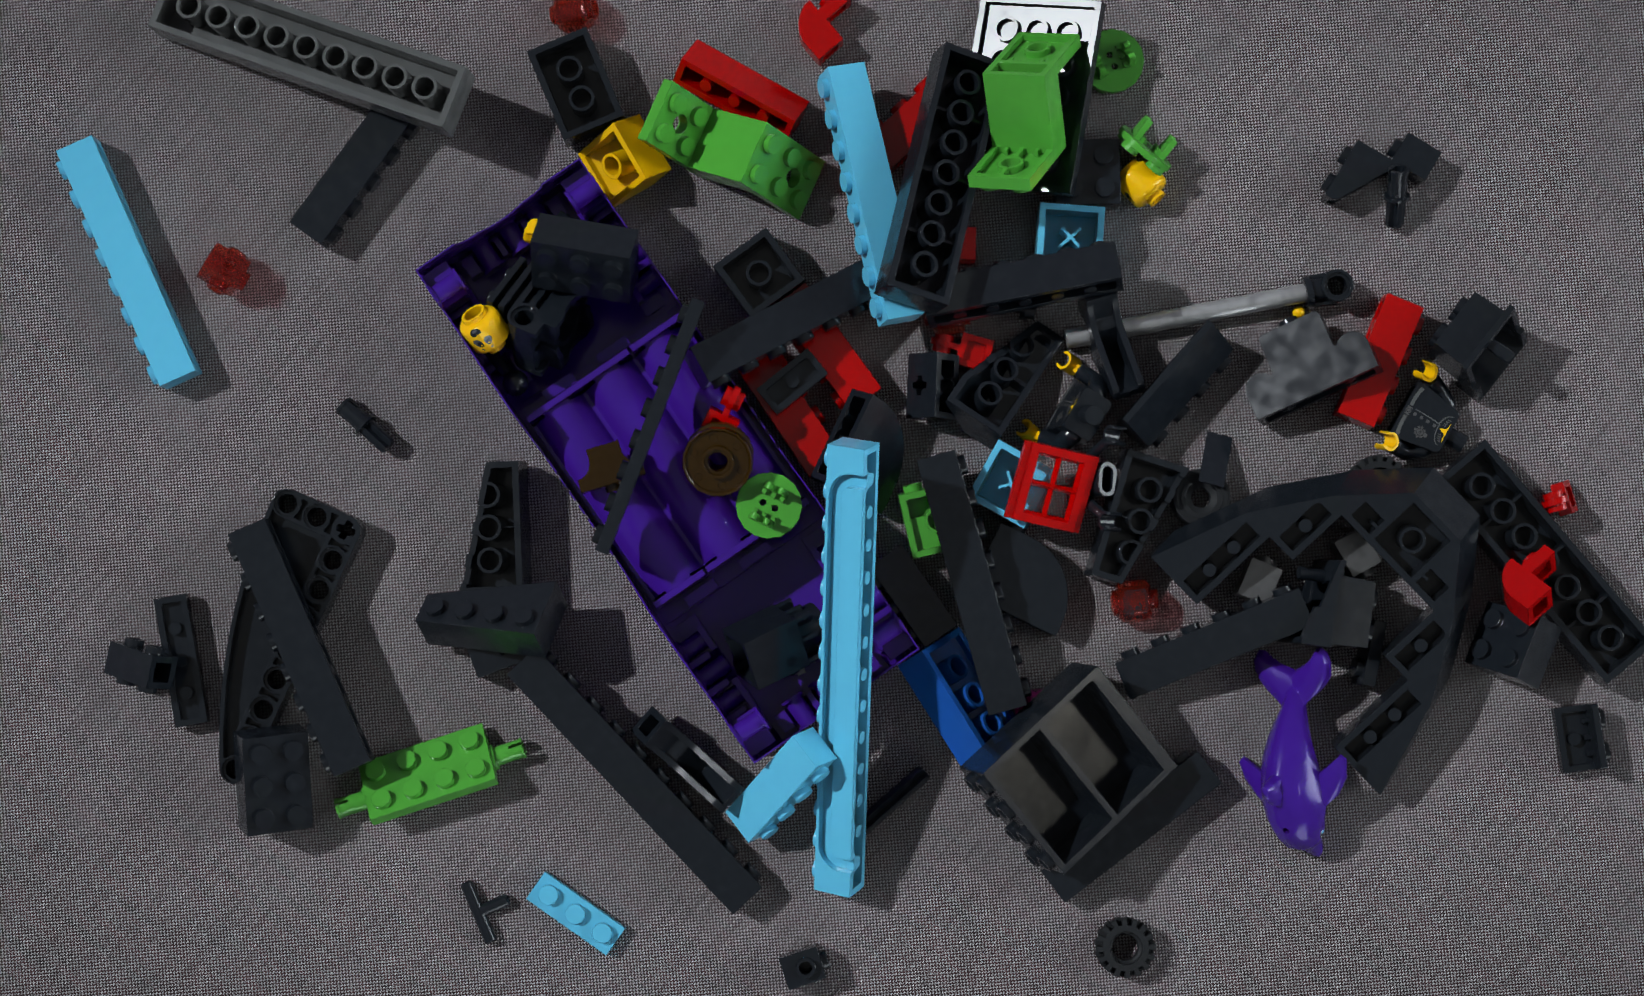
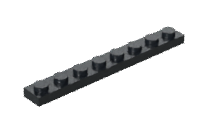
M692 297L689 305L683 303L676 321L682 324L678 336L671 334L664 352L670 355L666 367L659 365L652 383L658 386L653 399L646 398L640 416L646 419L641 430L635 428L628 445L629 448L634 449L629 462L626 460L622 461L616 479L621 480V484L617 493L610 492L604 510L608 511L609 515L605 525L598 523L593 535L592 542L597 543L596 551L607 555L610 553L704 309L705 302Z

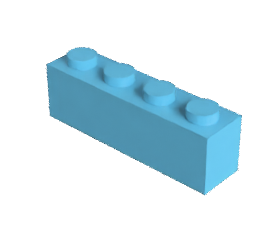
M814 727L793 735L726 810V814L748 843L760 837L763 840L768 839L778 831L777 824L786 820L796 811L794 805L806 799L813 792L811 786L829 775L830 771L828 768L837 757Z

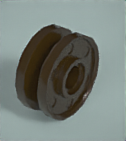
M711 422L700 426L690 436L683 453V470L688 481L698 491L710 496H726L737 492L747 482L754 463V449L749 437L739 427L728 422ZM722 453L726 456L727 462L723 465H716L711 461L710 455Z

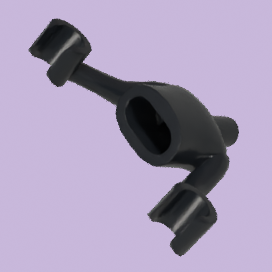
M1108 425L1104 429L1103 439L1086 454L1098 457L1110 445L1125 446L1126 442H1120L1119 435L1122 430H1127V428ZM1098 462L1086 508L1099 518L1098 525L1101 530L1120 532L1121 528H1116L1114 522L1117 516H1122V513L1105 511L1093 499L1098 496H1111L1116 490L1118 481L1117 469L1110 462ZM1076 473L1065 476L1064 481L1067 486H1073Z

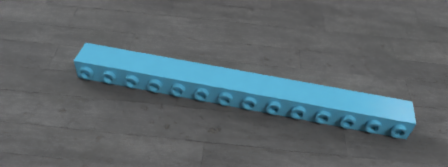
M841 437L827 444L824 454V463L827 466L826 482L823 487L826 507L822 520L825 541L821 553L824 574L820 585L823 607L819 618V625L822 628V641L818 650V657L821 660V674L817 682V688L820 692V706L816 714V720L819 723V735L837 759L829 766V775L816 783L817 799L813 810L816 816V830L813 835L815 861L812 866V876L814 877V890L850 898L864 887L880 443Z

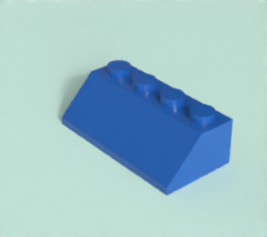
M960 627L898 665L960 766L1015 716L1012 710L989 716L968 640Z

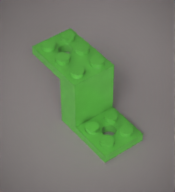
M1018 32L982 73L992 147L967 175L969 188H982L984 191H995L998 189L1013 190L1015 193L1032 191L1067 147L1058 73L1081 47L1080 34Z
M667 79L663 80L638 136L639 140L696 176L752 192L784 214L798 220L804 211L825 163L824 160L768 122L715 109L674 81ZM678 116L679 123L677 128L674 129L673 122ZM791 170V178L788 182L786 180V177L788 172Z

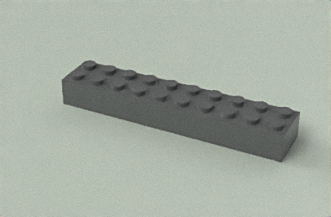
M157 0L147 25L162 38L451 138L454 135L476 79L466 66L273 0Z

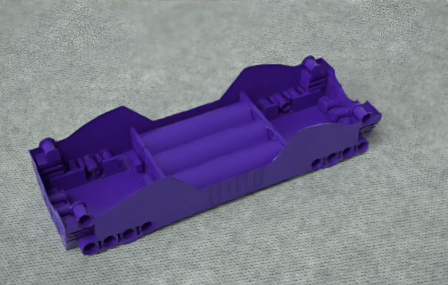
M578 158L543 182L534 194L522 201L504 218L488 228L475 233L465 241L451 245L415 271L448 317L510 412L540 450L555 473L561 477V482L570 490V495L579 503V508L584 515L588 516V521L596 529L598 523L605 525L609 512L605 511L604 507L610 493H606L605 488L586 494L581 493L578 480L582 479L589 470V459L586 450L618 440L623 455L630 460L634 450L628 447L635 428L642 429L646 419L640 416L647 397L654 398L658 386L652 384L659 365L666 367L670 356L664 353L671 334L678 336L682 325L676 322L682 307L678 297L639 243L638 278L630 304L588 297L586 304L591 306L594 327L585 338L574 346L570 359L562 370L550 366L544 375L539 377L516 366L512 349H506L504 346L499 351L513 370L522 371L528 378V388L520 396H512L505 392L502 385L503 377L485 354H479L472 350L460 332L461 318L464 312L477 304L486 305L489 292L497 288L503 280L506 270L509 267H513L520 256L526 258L527 265L530 264L531 245L523 240V234L527 223L531 219H538L540 213L557 215L560 211H563L570 218L628 228L581 159ZM697 327L689 348L705 340ZM684 359L643 465L646 475L639 477L610 553L616 557V562L627 576L655 623L755 764L787 742L793 735L798 734L816 721L817 710L820 706V692L817 688V682L821 674V660L819 659L805 667V673L799 676L797 674L789 675L758 690L736 674L733 665V655L725 640L722 629L788 598L792 599L794 607L799 604L803 606L810 602L822 612L823 596L820 593V585L824 574L821 553L825 541V532L822 529L825 510L781 449L777 448L776 442L770 434L768 435L765 426L758 420L756 413L752 407H749L745 398L738 412L731 410L730 415L740 419L738 427L749 437L754 449V463L748 480L757 474L772 472L783 475L793 482L801 495L802 511L797 524L781 538L765 539L754 536L743 527L737 517L736 500L739 490L726 496H710L698 491L688 481L683 470V453L688 440L701 426L711 405L723 411L725 406L720 404V400L727 386L729 385L734 388L736 384L732 380L714 390L712 385L702 390ZM722 453L710 455L711 461L716 465H723L727 462L726 456ZM765 500L760 501L761 506L766 504ZM777 506L772 507V511L778 510ZM876 585L874 590L871 682L919 650V647Z

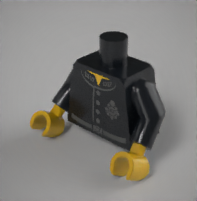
M1064 351L1063 353L1069 356L1068 363L1064 366L1056 363V366L1069 375L1076 374V378L1071 382L1042 431L1029 419H1024L1021 422L1028 430L1024 433L1016 431V434L1023 441L1031 440L1071 450L1075 446L1089 443L1111 408L1112 402L1106 398L1108 388L1103 376L1087 365H1082V361L1077 356Z
M1424 359L1422 360V363L1425 365L1424 372L1413 371V376L1423 380V383L1418 381L1412 384L1387 430L1379 431L1380 434H1383V438H1385L1384 443H1375L1374 445L1376 449L1388 451L1402 460L1426 459L1429 455L1438 454L1443 445L1459 453L1469 437L1453 428L1460 416V413L1456 410V402L1448 387L1438 375L1437 365Z

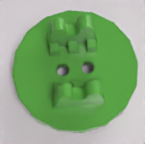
M1115 29L1101 32L1093 88L1098 93L1114 94L1126 91L1141 76L1144 56L1142 48L1134 37L1124 31ZM1110 53L1112 57L1108 58L1106 54ZM1112 65H1116L1117 69H1112Z
M1147 115L1133 129L1122 125L1118 130L1119 134L1117 137L1122 141L1121 145L1125 150L1135 157L1140 153L1145 160H1148L1145 163L1147 167L1159 176L1171 168V164L1166 157L1177 144L1175 137L1170 134L1160 145L1149 143L1144 134L1153 122Z
M772 472L757 474L747 480L738 492L736 500L737 517L743 527L754 536L765 539L781 538L790 532L799 521L802 511L801 495L794 483L783 475ZM761 500L766 501L764 506L760 505ZM777 506L778 510L774 512L772 507Z

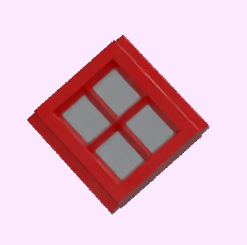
M1024 440L1004 516L1079 534L1100 458L1044 443Z

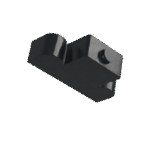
M1312 311L1299 318L1296 316L1286 318L1279 323L1278 328L1259 337V342L1270 365L1272 374L1258 373L1253 375L1248 380L1245 390L1257 420L1265 426L1384 371L1373 346L1363 334L1355 331L1347 332L1339 338L1336 345L1323 317L1319 312Z

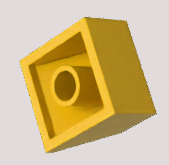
M640 114L613 122L578 153L583 164L601 187L613 207L654 185L672 170L663 154L638 139L644 125Z

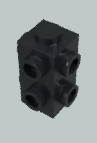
M125 637L124 642L110 641L104 673L117 677L116 683L128 686L138 685V691L156 694L157 689H172L178 657L165 653L166 648L152 644L144 646L145 640L139 638Z

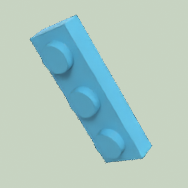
M547 871L544 872L526 898L605 955L608 954L626 928Z

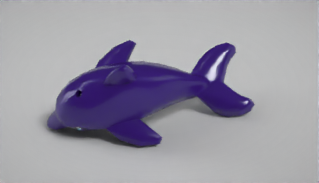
M1322 647L1316 648L1308 662L1295 670L1278 662L1267 651L1259 649L1254 658L1255 671L1265 688L1281 704V708L1268 736L1261 768L1245 756H1243L1239 763L1245 780L1256 796L1263 802L1267 820L1278 839L1288 848L1305 850L1308 854L1319 857L1323 851L1321 837L1325 829L1326 806L1339 795L1347 779V759L1341 754L1323 770H1320L1308 723L1307 703L1329 682L1331 678V660L1326 650Z

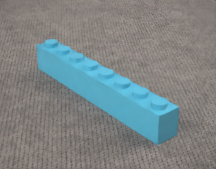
M865 62L829 66L819 76L817 89L819 96L824 98L826 106L825 123L827 128L831 129L834 140L832 152L835 160L839 161L841 169L839 177L842 191L846 192L849 203L847 215L850 223L854 224L856 232L854 244L857 254L861 255L864 266L862 269V279L865 286L869 287L871 295L869 303L871 315L873 318H876L878 327L915 321L925 312L874 294L897 202V195Z
M90 135L57 150L56 153L60 161L56 162L57 168L63 179H68L73 190L69 191L70 198L77 209H82L86 218L82 220L83 227L90 238L94 237L97 243L96 257L103 268L106 266L111 275V278L108 279V284L116 297L120 296L124 307L121 308L122 316L128 326L133 325L137 334L133 338L139 353L141 355L145 354L150 366L146 367L151 381L155 385L159 384L160 387L169 389L203 374L101 142Z

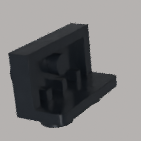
M1598 703L1550 708L1560 773L1608 769L1607 761L1611 759V752L1607 741L1604 742L1602 729L1606 726V720L1603 710L1599 709Z

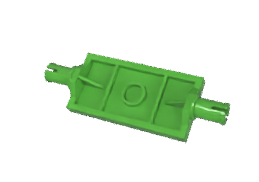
M480 723L377 757L375 760L359 767L363 786L361 791L334 799L338 817L342 819L346 816L368 810L370 821L373 825H377L498 785L496 772L500 769V765L521 758H527L524 742L520 737L517 740L494 747L493 744L490 745L486 729Z

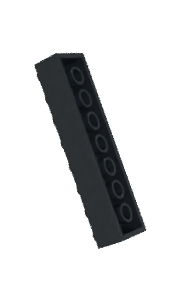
M945 42L932 54L876 283L875 295L934 315L949 305L976 188H969L967 175L984 156L990 133L982 73L995 59L949 42Z
M1486 440L1475 443L1440 473L1480 515L1477 544L1501 572H1503L1506 563L1511 558L1522 565L1524 559L1531 552H1537L1543 545H1547L1555 551L1557 570L1543 581L1552 589L1553 606L1541 617L1562 628L1558 638L1559 641L1596 684H1608L1644 653V626Z

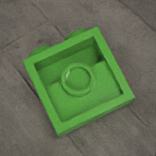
M922 482L903 486L904 492L897 495L912 558L916 559L942 553Z

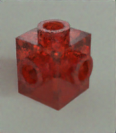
M217 242L196 277L208 283L207 287L214 293L231 296L236 288L242 291L247 284L251 274L246 271L251 262L246 260V255L240 250L233 247L228 249Z

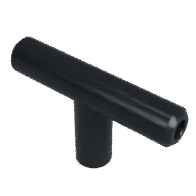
M469 880L462 883L461 889L485 944L496 941V934L487 915L510 906L511 902L508 895L503 894L482 903L473 881Z

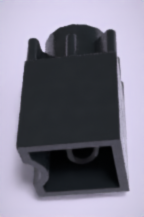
M788 598L723 628L725 640L733 655V665L736 674L760 690L819 660L818 645L822 641V628L819 625L821 612L810 602L803 606L799 604L794 607L792 599Z

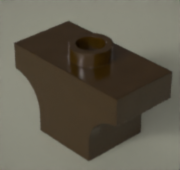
M616 440L587 449L589 470L582 479L578 480L581 493L586 494L605 488L606 493L617 491L621 484V480L616 479L620 465L623 460L629 462V459L621 451L619 441ZM644 466L642 467L639 477L646 475Z

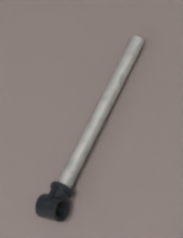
M1333 269L1329 272L1301 277V284L1124 318L1122 322L1127 337L1204 323L1208 320L1214 321L1305 303L1307 309L1324 305H1336L1352 294L1354 281L1347 271ZM1330 279H1336L1341 283L1342 293L1340 295H1334L1329 291L1328 281ZM1087 326L1064 330L1068 349L1091 345Z

